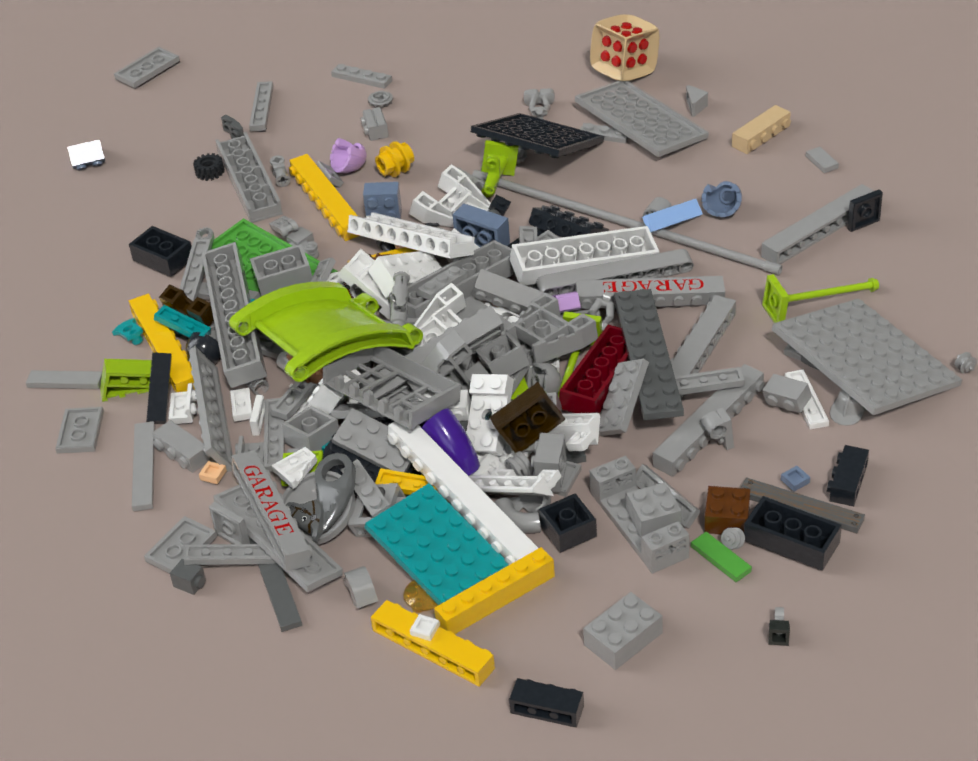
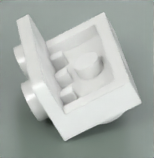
M192 383L188 384L187 392L171 393L169 421L171 420L175 424L193 422L194 414H197V407L195 403L196 391L193 389Z

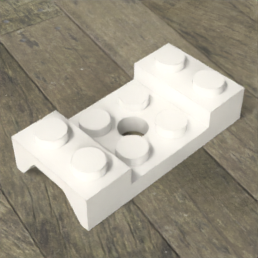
M360 249L337 276L350 287L355 283L365 293L375 298L382 307L379 312L390 320V298L386 299L368 272V269L375 260Z
M472 374L469 389L472 400L466 433L476 452H487L498 456L503 454L505 440L497 431L490 419L485 420V415L492 411L493 415L511 402L514 379L509 375Z

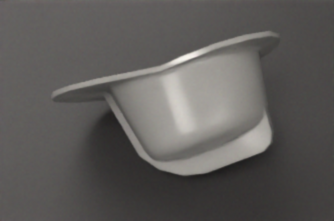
M842 389L831 407L830 417L839 425H854L862 418L866 409Z

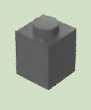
M181 559L170 572L173 587L195 595L204 586L206 581L203 567L197 564L184 565V559Z

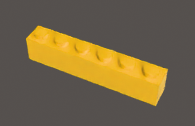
M540 547L434 608L435 619L439 620V627L457 634L555 577L554 559Z
M386 600L371 616L374 632L479 687L495 669L494 655L489 650L482 649L471 641L456 636L452 631L439 627L431 641L411 636L410 629L418 614L402 608L397 603L394 604Z

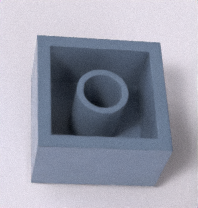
M399 182L364 184L363 199L366 216H371V213L374 212L401 219L402 204Z

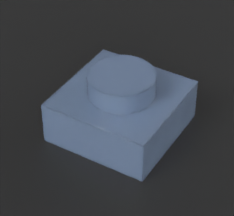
M795 466L781 474V481L795 492L810 483V476L801 468Z

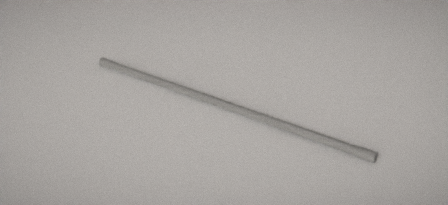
M474 170L472 176L486 182L488 173ZM500 178L497 185L629 228L645 226L643 222ZM665 229L651 233L652 235L760 268L776 275H780L783 269V265L764 261Z

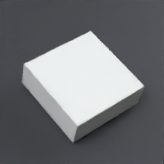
M419 614L410 629V635L431 641L440 626V622L437 619Z

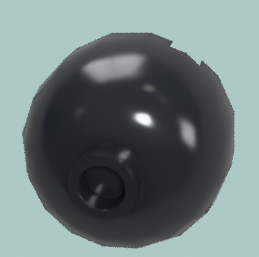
M193 332L186 343L188 358H190L189 350L196 346L208 360L216 364L221 358L218 341L207 334L203 337L199 336L201 332Z

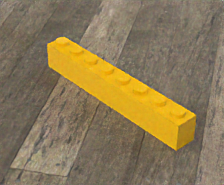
M304 154L290 159L289 172L291 176H294L298 185L300 184L303 191L308 193L310 200L314 201L317 209L322 211L323 217L329 220L330 226L335 228L337 235L341 236L344 241L359 237L360 235L347 232L349 215L357 216V214L308 154Z
M149 293L128 300L131 313L136 319L138 326L143 329V335L151 350L155 353L172 354L170 384L175 393L187 392L188 384L192 383L193 385L194 383L191 374V363L187 361V354L185 350H182L180 341L178 339L175 340L176 336L173 329L169 330V327L154 320V314L159 310L156 300H152Z

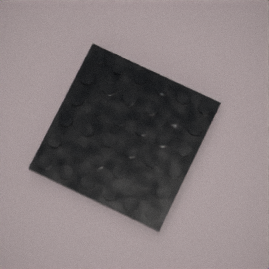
M522 113L472 125L470 131L475 133L477 137H489L492 141H503L509 146L518 145L520 149H532L537 154L546 153L552 158L567 156L569 153L582 151L584 148L597 146V144L604 142L603 135Z

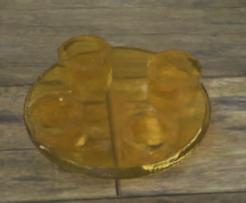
M415 580L406 586L404 600L412 608L413 612L421 613L438 606Z

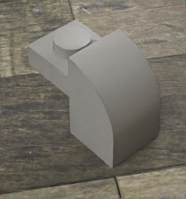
M365 566L344 573L345 578H343L345 587L350 591L354 606L360 608L378 601L372 580Z

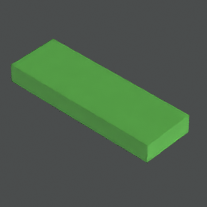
M708 532L703 533L691 542V548L735 582H738L752 572V566Z

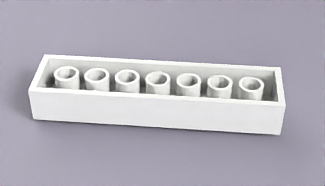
M648 226L512 244L509 260L518 282L523 285L536 284V280L542 275L657 254L659 249Z

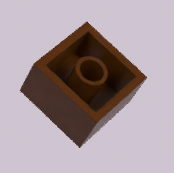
M708 486L705 532L722 535L723 531L727 528H739L744 532V523L749 517L750 489Z

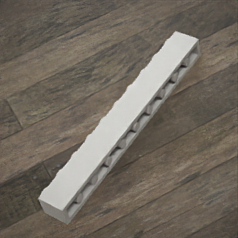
M397 422L388 425L387 438L389 442L400 450L404 458H408L413 463L414 468L425 476L427 482L438 489V492L462 514L498 554L500 553L505 557V562L508 565L538 549L419 425L412 430Z

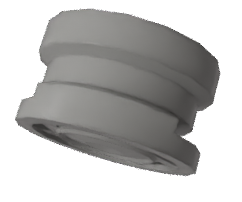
M518 451L514 454L513 458L509 457L505 460L506 469H513L516 476H533L534 469L531 468L530 461L522 452Z

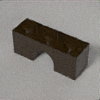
M170 284L159 296L162 305H166L207 326H210L214 321L211 303L202 298L196 297L192 301L182 289Z

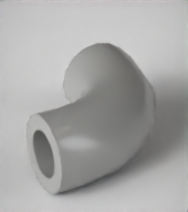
M500 498L494 502L523 533L541 532L538 512L523 513L517 511L513 506L512 500L509 498Z

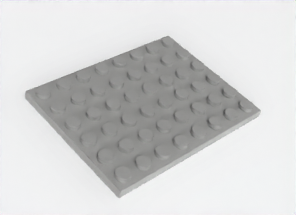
M859 298L773 323L772 326L773 332L872 415L958 387L962 382V379L953 371L944 366L939 360L916 344L915 341L907 337L901 330L889 323L888 320L880 316Z

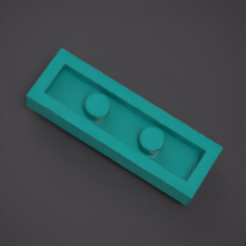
M163 305L154 314L155 321L187 337H190L193 332H201L199 336L203 337L211 333V327L166 305Z

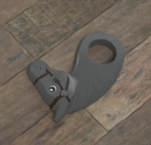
M331 454L319 462L315 470L316 500L304 504L288 502L286 504L290 508L292 518L297 520L298 528L312 535L313 542H318L322 533L326 532L340 517L354 491L356 468L345 454ZM336 465H345L344 473L340 478L335 481H326V474L329 469Z

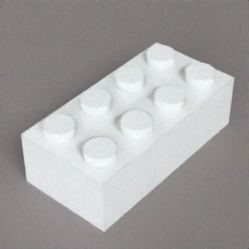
M418 251L378 256L368 269V272L384 297L388 299L392 294V288L395 284L393 280L395 273L403 271L410 275L408 285L442 267L434 254Z

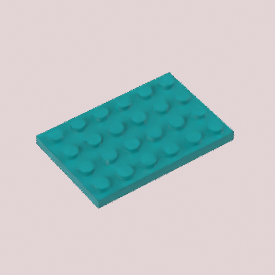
M430 483L365 523L364 528L438 605L508 566L505 558L500 553L498 554L491 547V544Z

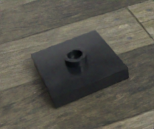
M880 189L850 200L847 228L850 232L880 221L883 192Z

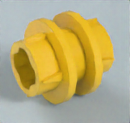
M393 141L389 144V147H381L379 155L375 157L376 166L384 177L387 175L397 177L400 175V172L406 173L410 170V164L414 162L413 151L405 142L400 144L397 141Z

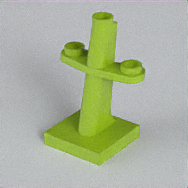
M485 140L481 168L482 172L488 173L485 185L481 190L485 197L494 195L501 175L514 176L519 149L518 145L509 146L505 142Z

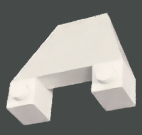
M451 164L442 172L438 187L447 192V194L438 202L422 191L413 200L409 214L422 223H439L441 226L454 227L452 214L463 203L489 211L488 208L491 203L464 172Z
M450 283L439 291L414 324L423 332L422 341L415 345V347L423 346L432 337L440 336L447 328L455 327L462 321L456 314L466 307L464 294L454 284ZM501 333L471 350L473 354L476 353V349L501 336Z

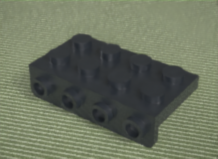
M542 205L541 208L533 207L529 219L530 225L545 231L549 230L561 237L609 231L600 222H589V218L583 216L578 218L574 216L575 213L570 211L562 212L560 211L561 208L553 205L550 207Z

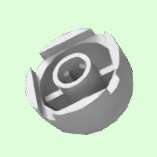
M533 363V367L527 371L526 383L528 388L539 382L546 393H558L562 377L557 368L550 363Z

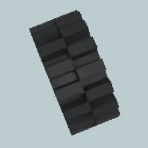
M207 153L206 156L202 154L201 157L198 156L193 162L195 175L200 180L205 179V181L211 179L212 181L214 178L218 179L225 172L222 157L218 154L215 155V153L211 155Z

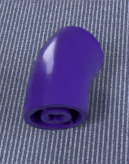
M447 408L439 411L422 426V429L468 476L479 469L480 462L474 446L451 409Z

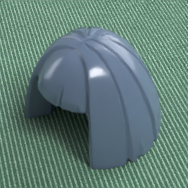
M724 181L717 187L707 184L703 190L702 205L713 216H731L741 206L742 193L737 184Z

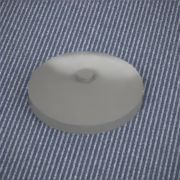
M328 471L326 481H335L341 475ZM315 472L308 473L296 488L293 489L289 486L283 494L285 505L288 502L304 504L317 499ZM354 491L340 517L326 532L322 533L318 542H314L315 544L320 545L333 539L347 526L355 509ZM304 532L313 541L312 535Z

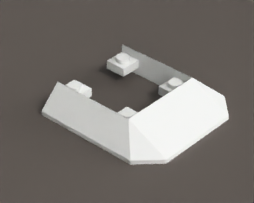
M563 414L566 420L548 432L552 434H565V445L568 451H584L589 445H598L600 414ZM504 441L502 456L487 452H476L480 467L475 473L469 475L485 494L554 496L551 489L555 487L558 480L562 477L559 470H542L538 476H516L513 469H506L505 460L509 457L513 458L515 454L506 441ZM535 443L522 451L526 457L534 451Z

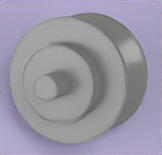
M969 352L959 354L955 361V366L960 368L962 373L974 371L977 364V359L972 357Z
M727 528L721 535V541L728 549H738L743 546L745 535L739 528Z

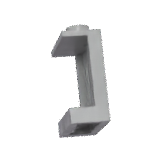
M398 483L376 484L391 507L395 505L397 497H405ZM358 496L348 526L356 537H372L364 527L365 523L373 517L361 518L365 505Z

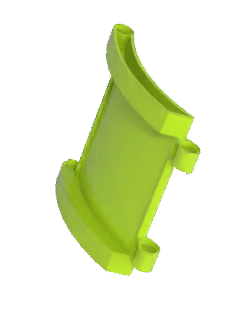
M329 281L299 283L277 289L247 304L229 320V326L239 335H248L257 328L293 358L287 362L284 371L297 382L305 381L322 367L347 354L363 349L385 346L414 349L415 345L419 344L423 339V332L411 323L404 324L403 326L386 323L374 315L379 308V304L369 294L362 293L355 298H351L347 288L340 283Z

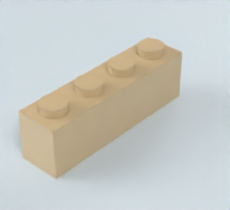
M774 105L733 132L732 147L745 154L750 153L788 128L791 123V112Z

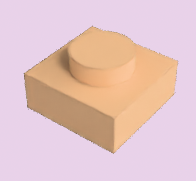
M208 461L199 473L200 480L218 484L227 471L226 465H219L218 463Z

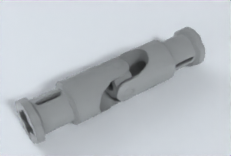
M399 271L393 275L395 284L392 288L393 302L391 304L390 323L403 326L407 324L408 305L406 301L409 297L407 285L410 275Z

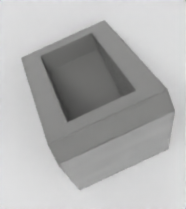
M686 85V100L692 117L708 106V92Z

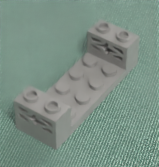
M626 455L589 470L591 495L652 574L689 558V534L679 521L640 537L627 512L626 493L638 490V487L636 486V468Z

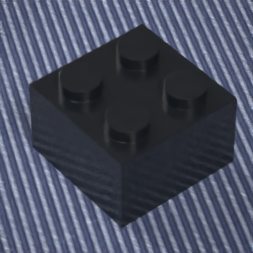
M576 493L539 509L540 526L560 553L597 537L596 518Z

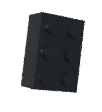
M154 226L148 228L129 243L133 261L170 277L187 264L192 247L191 241Z

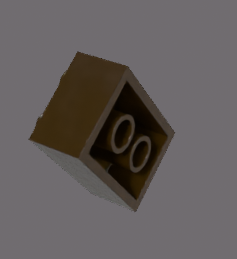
M539 382L532 385L489 417L497 431L515 453L524 451L535 441L539 440L540 433H548L566 420Z

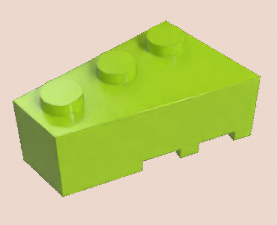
M104 358L100 384L102 402L108 401V398L126 397L125 394L137 392V394L149 392L152 360Z

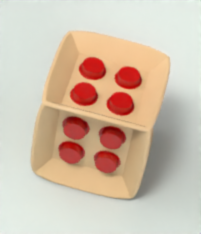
M626 14L598 21L594 25L591 38V66L598 72L619 81H630L651 74L657 64L660 39L659 29L646 20Z

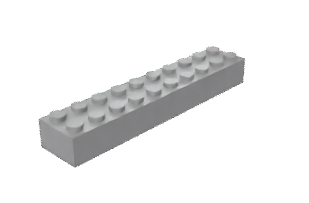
M236 242L202 252L223 371L230 387L233 388L267 377L257 328L248 335L241 336L229 326L230 318L244 306L251 303L243 260Z

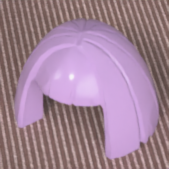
M341 138L335 141L332 147L333 150H331L332 153L330 154V164L335 172L349 173L358 170L364 165L367 153L362 144L355 143L353 145Z

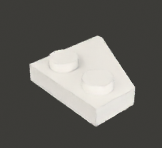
M304 447L271 466L273 472L294 489L317 463V458L314 453Z

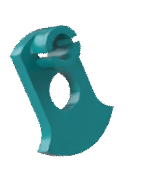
M132 318L119 324L112 333L114 336H122L127 341L131 340L133 345H137L143 341L141 334L144 331L136 324V319Z

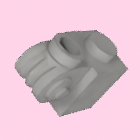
M299 227L298 230L286 236L287 243L290 245L302 244L306 254L314 258L319 256L318 246L314 242L311 231Z

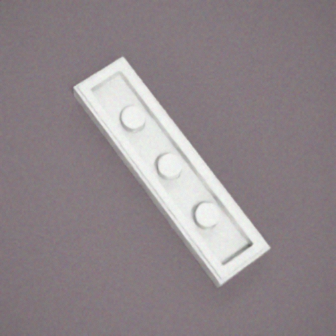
M804 369L785 373V377L806 382L809 385L812 397L801 412L809 429L829 426V420Z

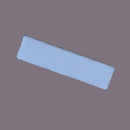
M693 199L645 215L642 218L645 226H648L652 233L703 215L697 199Z

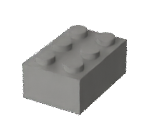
M302 244L250 258L261 296L283 287L310 282L312 278L310 265Z
M630 592L583 628L584 646L614 670H617L663 633V616Z

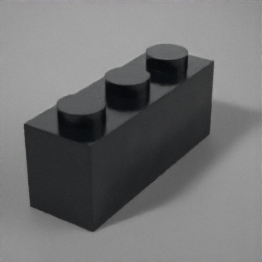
M845 445L843 452L838 453L836 462L838 467L834 466L832 471L833 481L829 480L827 492L830 493V502L855 506L868 465V449Z
M517 678L509 698L510 713L577 728L584 708V694L576 689H567L553 684Z

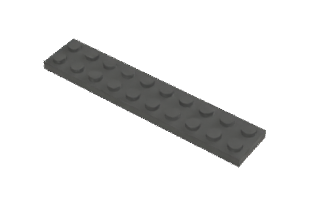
M651 289L615 292L614 300L629 361L644 358L649 362L638 395L643 419L651 420L684 416V408Z

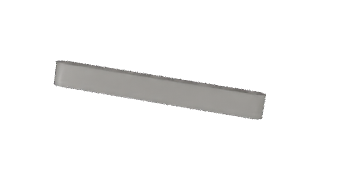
M678 249L540 276L536 280L539 291L553 296L575 292L576 280L636 279L646 275L649 278H661L689 272L693 269L694 263L686 249Z

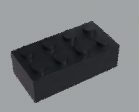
M762 496L744 523V535L746 542L823 571L840 543L842 525Z

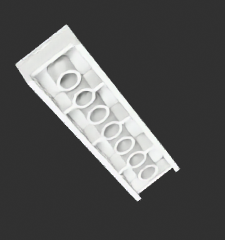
M374 212L371 213V216H366V218L349 215L347 232L446 258L474 255L475 237Z

